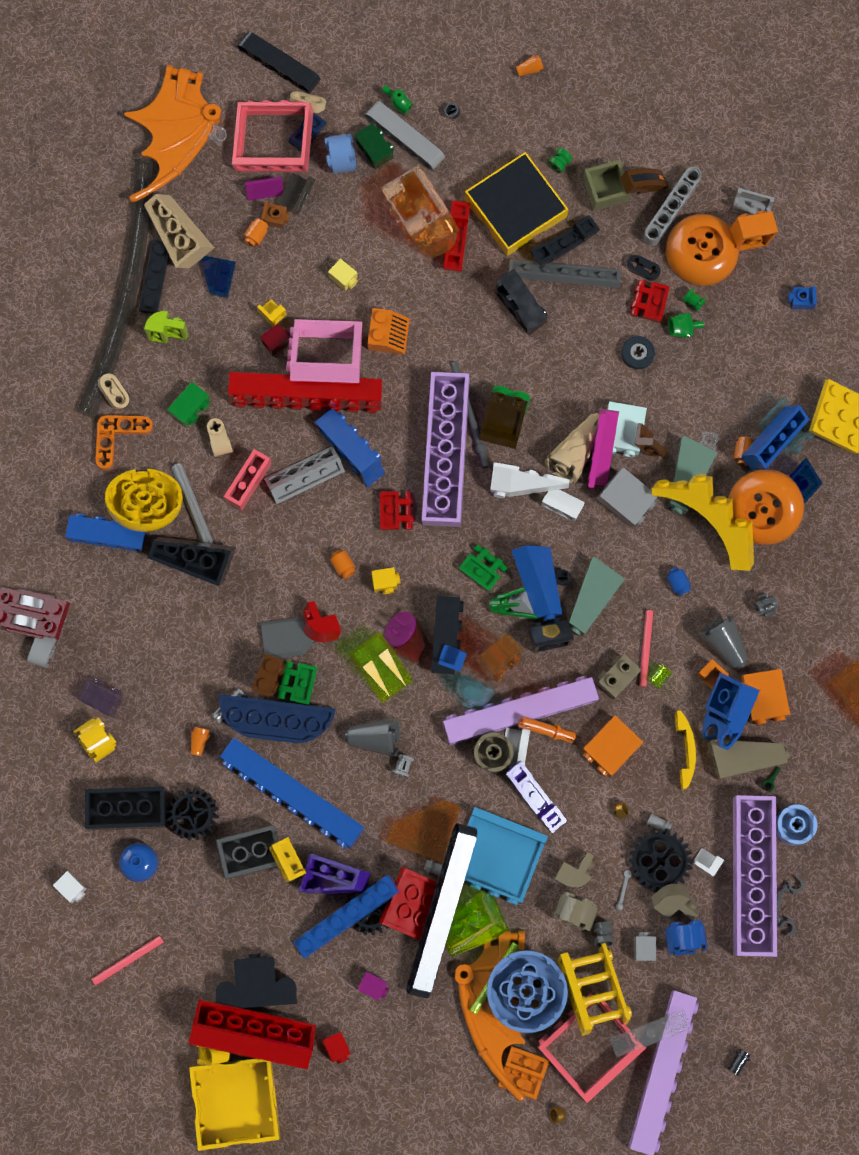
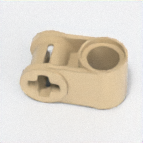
M217 418L211 419L207 424V430L214 456L217 457L233 452L223 422ZM214 425L219 427L218 432L214 431Z

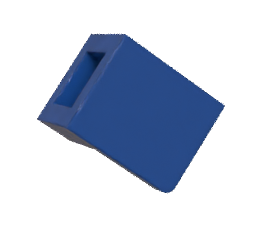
M444 645L438 664L460 672L467 652Z

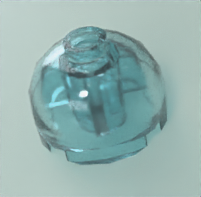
M460 674L455 686L457 697L463 701L462 705L469 709H473L474 706L481 707L486 705L491 700L495 690L491 685L484 682L481 683L463 674Z

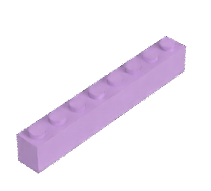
M582 676L576 678L574 683L569 684L568 681L557 684V688L550 689V687L539 689V693L533 695L531 692L520 695V699L513 700V698H507L501 701L502 704L496 706L494 703L483 706V709L476 711V709L467 710L464 712L465 715L457 717V714L447 716L446 720L443 721V726L449 745L517 726L521 716L537 720L597 702L599 697L592 677Z
M677 991L671 992L629 1142V1149L648 1155H654L655 1152L658 1153L661 1141L658 1138L660 1132L663 1133L666 1126L664 1116L666 1112L669 1113L672 1101L669 1098L671 1092L674 1093L677 1086V1081H675L676 1073H680L683 1063L680 1061L682 1053L685 1054L688 1042L685 1040L687 1033L690 1034L692 1031V1015L697 1013L699 1003L696 1002V997Z

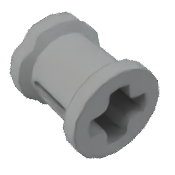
M398 754V761L392 773L408 778L409 767L414 758Z

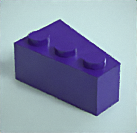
M310 853L305 868L306 874L303 875L298 892L305 894L361 893L366 890L371 873Z

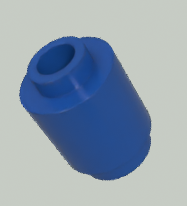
M676 567L668 572L669 576L666 579L678 597L692 590L690 587L691 583L683 569L679 570Z

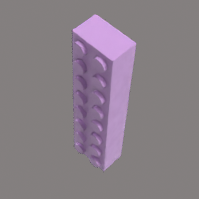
M431 372L422 509L423 525L461 527L470 377L467 373Z
M736 795L733 797V956L777 957L776 796Z

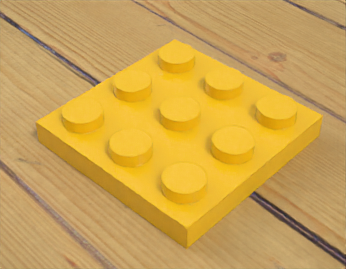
M830 379L825 380L809 432L851 453L857 454L859 452V394Z

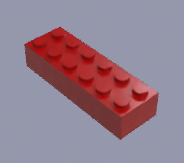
M198 999L188 1044L308 1070L313 1052L316 1025Z

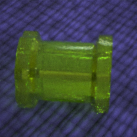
M659 663L652 676H648L647 680L658 689H661L662 683L668 676L672 675V672Z

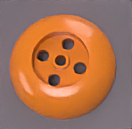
M695 214L682 219L672 228L666 240L665 255L671 270L680 279L693 285L708 286L721 282L731 274L738 261L739 249H736L730 226L725 221L709 214ZM705 234H710L713 238L707 239ZM688 239H695V244H689ZM717 249L719 255H713L712 250ZM697 255L698 257L702 258V260H697L696 258H694V256Z
M755 470L746 474L735 483L728 497L733 501V520L744 518L746 521H752L753 543L773 545L788 539L798 529L803 519L804 498L797 484L789 476L776 470ZM760 493L762 500H755L754 495ZM773 500H780L781 505L779 507H775L773 505ZM761 507H767L768 511L763 512ZM754 511L757 517L751 519L748 515L749 512ZM769 517H773L775 519V523L773 525H770L767 522V519Z

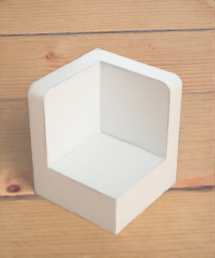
M702 848L692 862V865L709 877H714L724 860Z

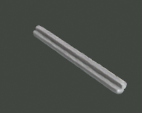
M181 463L173 465L172 471L182 489L183 498L201 542L214 544L183 465Z

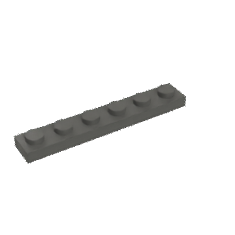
M510 259L509 272L515 269L520 278L613 288L620 287L621 270L557 263H548L540 266L537 261Z

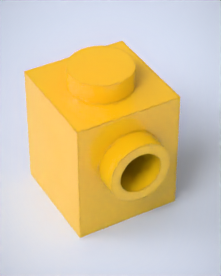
M394 567L372 571L375 593H394V590L397 589V584H401L399 572L395 573Z

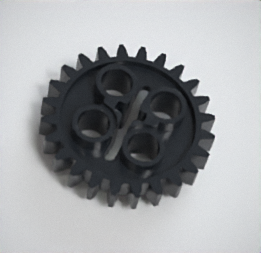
M659 828L658 833L651 829V835L644 832V839L638 837L639 844L633 843L632 845L636 851H630V854L634 857L629 859V862L634 863L630 870H636L633 877L640 876L638 883L641 884L645 881V888L647 889L651 885L653 892L657 887L661 889L669 884H678V881L684 884L683 876H690L686 870H692V866L688 863L693 862V858L688 857V855L692 854V850H686L689 843L682 844L684 837L682 836L677 839V832L670 835L669 829L663 833L661 828ZM657 842H664L666 844L665 850H657L655 848ZM671 847H673L674 850L665 857V863L663 864L662 862H660L655 867V869L651 873H649L648 870L657 863V857L659 856L660 858H662L667 853V851ZM676 855L680 857V863L672 864L669 861L671 856ZM644 856H650L653 861L651 864L645 865L641 859ZM660 869L665 870L667 876L663 879L656 876V872Z

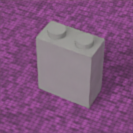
M622 467L614 474L595 499L632 527L641 524L645 518L643 516L647 510L650 511L656 505L655 499L658 496H652V491Z

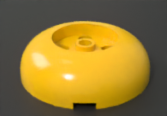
M136 469L124 472L110 482L105 492L106 508L112 519L122 527L137 532H151L164 528L178 516L183 502L182 489L178 482L170 475L154 469L136 472Z

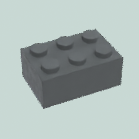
M274 825L216 840L226 880L278 867L269 849L271 845L279 842Z

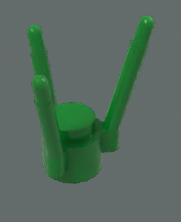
M524 587L505 594H499L497 598L490 600L489 606L493 614L500 613L501 616L538 618L537 615L507 611L509 607H517L520 604L508 603V600L505 598L525 591Z

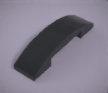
M588 215L576 222L572 228L547 243L544 241L530 250V253L540 266L548 264L590 239L600 228L591 216Z

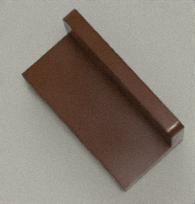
M638 423L635 445L647 456L665 457L666 449L654 439V434L642 423Z

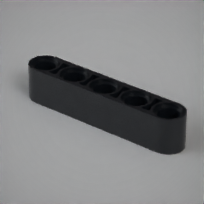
M247 31L237 45L241 52L243 50L247 53V56L255 61H260L264 67L271 71L274 70L283 79L290 80L300 90L304 89L307 91V94H311L321 80L317 73L251 31Z

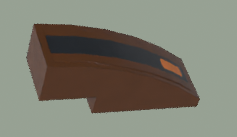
M659 169L628 170L620 177L626 194L637 192L639 195L669 187L662 170Z

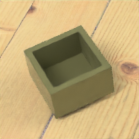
M620 160L584 170L583 180L594 211L629 202L631 193L626 194L620 179L624 174Z

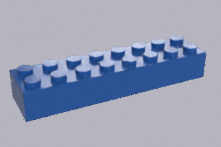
M234 737L220 756L224 767L232 772L237 770L240 778L248 783L253 781L255 788L262 793L269 792L272 794L270 796L272 800L280 805L282 803L288 805V811L296 816L298 814L304 816V822L312 827L315 825L320 827V833L330 838L333 836L336 838V844L346 850L347 847L352 849L365 830L364 826Z

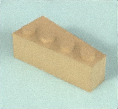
M155 194L144 204L176 268H191L215 248L171 195Z

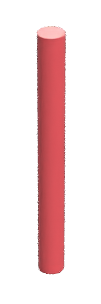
M646 610L639 677V686L641 687L647 686L653 621L652 610Z
M161 936L153 939L92 978L94 985L96 986L164 943Z

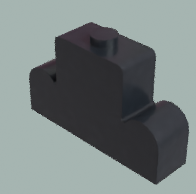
M248 954L249 958L236 959L234 961L235 985L225 981L221 982L216 988V1003L237 1008L298 1004L295 981L289 977H284L277 982L275 958L261 957L260 954Z

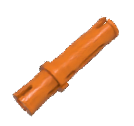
M521 716V719H519V728L549 736L552 740L559 739L570 744L575 740L576 733L563 729L560 725L555 724L553 726L525 716Z

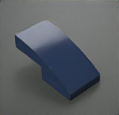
M313 113L311 143L327 123L315 113ZM304 120L301 122V126L289 137L288 141L300 151H302Z

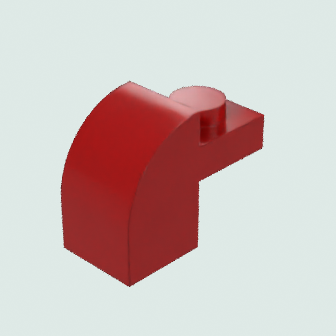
M315 601L307 602L303 610V617L306 621L303 628L304 633L316 642L324 643L338 640L342 630L336 615L321 617Z

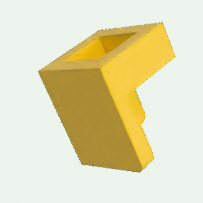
M269 300L263 307L260 304L257 306L258 313L272 327L287 315L286 309L281 304L278 306L273 300Z

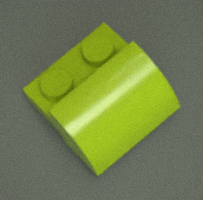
M168 311L154 313L145 324L144 330L149 341L167 344L168 337L187 340L188 330L185 322L179 318L170 319Z

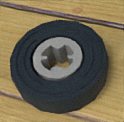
M634 336L624 343L621 351L622 359L629 368L635 370L644 369L653 362L655 348L647 338ZM636 349L643 351L641 357H637V354L634 355Z

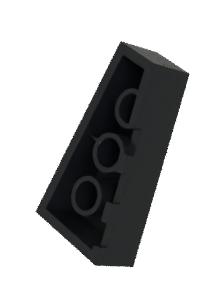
M158 537L153 540L148 559L220 586L225 581L236 547Z
M437 594L431 673L455 675L454 669L439 665L438 661L444 645L457 649L461 647V639H457L458 632H462V620H459V612H463L464 601H460V595Z

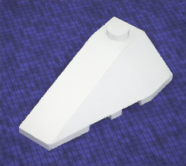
M494 462L490 490L494 497L505 498V496L511 497L569 488L570 480L545 474L542 477L533 470L522 472L517 466Z

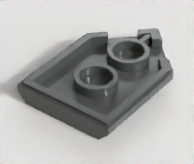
M299 617L261 622L264 654L267 652L281 658L304 655L314 642L303 631L306 622Z

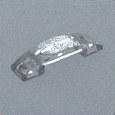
M681 1009L632 1030L610 1037L609 1040L615 1056L619 1057L690 1029L691 1026L684 1009Z

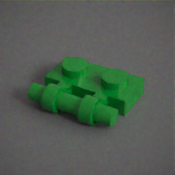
M478 544L474 548V551L479 554L477 558L470 553L458 570L489 593L501 577L496 573V570L499 569L505 573L508 566L503 563L502 559H497L489 553L490 550L486 547L483 548ZM484 558L493 564L491 568L482 562Z
M286 661L281 683L277 688V699L284 700L286 693H290V702L309 705L318 667L299 663L297 670H293V662ZM290 676L295 677L293 687L288 686Z

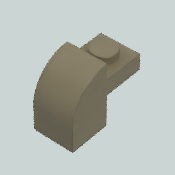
M586 852L577 869L563 862L554 881L568 888H579L585 885L592 878L585 874V872L591 871L595 863L592 860L594 855Z
M666 885L652 896L653 907L667 919L677 910H681L692 920L699 916L698 905L690 897L689 888L684 885Z

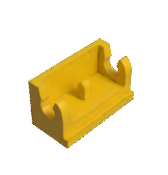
M289 837L269 847L286 883L306 874Z

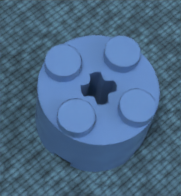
M351 133L325 138V145L329 154L327 155V163L330 166L331 173L356 171L355 149L351 145L353 142Z

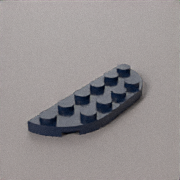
M219 694L220 710L227 724L239 734L257 739L289 743L311 741L326 731L334 718L336 710L334 708Z

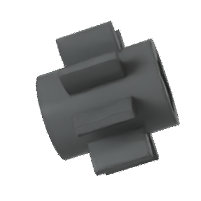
M764 593L757 597L758 601L754 603V606L760 616L764 614L768 618L776 613L775 609L778 608V604L773 595L768 596L767 593Z

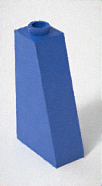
M526 545L512 550L534 615H537L538 618H543L544 621L554 620L555 616L562 614L550 547Z

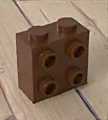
M265 652L252 691L270 697L271 693H276L279 682L276 681L277 676H282L286 666L283 663L284 658Z

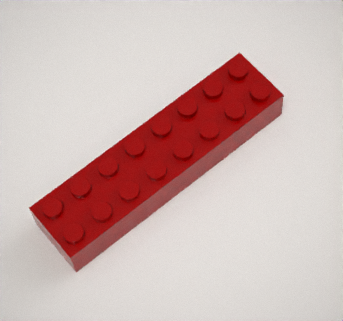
M229 372L228 396L230 403L238 408H243L245 405H253L254 408L258 409L264 408V406H272L273 409L291 407L292 410H302V407H305L312 411H320L321 408H328V410L333 408L336 412H339L340 409H347L351 413L366 410L367 413L375 414L377 411H381L382 379L359 378V383L290 381V375Z

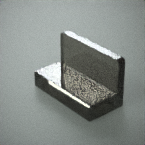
M292 173L277 205L287 207L288 212L298 215L316 179L310 176L304 179Z

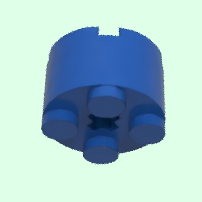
M701 920L691 921L688 925H682V922L671 923L665 930L668 955H671L673 952L674 955L694 954L696 949L701 948L702 952L708 950L705 926Z

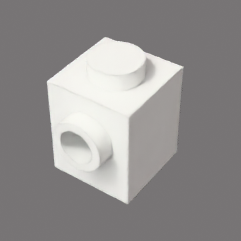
M69 871L53 885L71 903L74 901L79 902L84 897V891L87 889Z

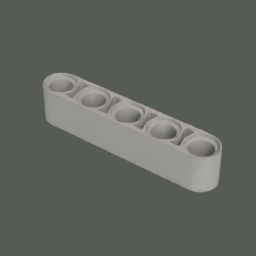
M377 101L365 114L368 121L374 122V125L379 127L382 132L385 131L389 138L396 143H400L405 151L416 156L415 159L423 165L426 164L430 171H433L445 158V155L439 148L383 103Z
M688 168L646 228L643 236L645 244L648 246L657 245L699 184L701 171L698 168ZM688 176H694L696 180H690ZM683 190L686 194L682 195L678 191ZM668 205H675L676 209H671ZM658 219H664L667 223L662 224ZM653 233L657 238H650L648 234Z

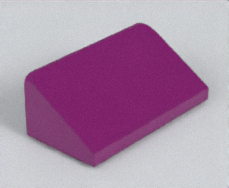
M281 177L245 183L248 201L284 195Z

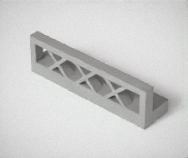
M331 446L264 478L276 504L345 472L338 454ZM330 454L333 455V456L328 457V458H326V459L324 458V457H326V456H328V455H330Z

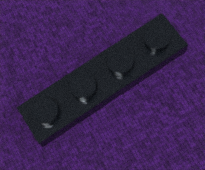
M152 241L139 312L154 314L159 311L169 260V253L163 241Z

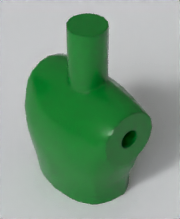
M387 85L382 88L381 91L391 98L392 108L406 115L411 109L413 102L407 98L402 90L393 91Z
M690 313L678 314L668 319L669 334L672 337L690 338L693 337L694 329L704 328V322L693 321Z

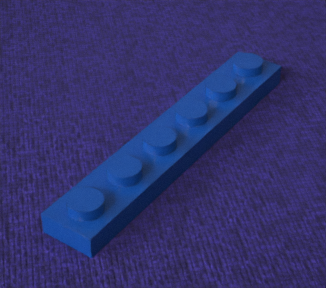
M386 875L296 939L294 943L302 957H309L398 894L400 891L391 876Z

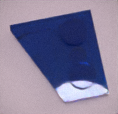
M204 256L201 259L210 295L228 298L236 262Z

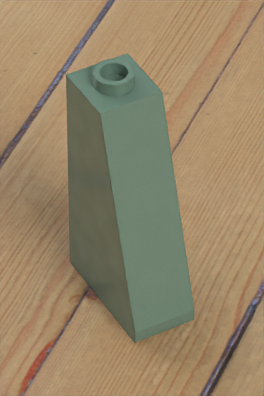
M683 435L679 443L673 482L685 480L689 483L692 477L697 474L706 475L718 452ZM669 499L668 507L672 508L671 511L673 513L686 515L689 506Z
M595 557L591 559L569 620L570 629L576 636H584L625 580V578Z

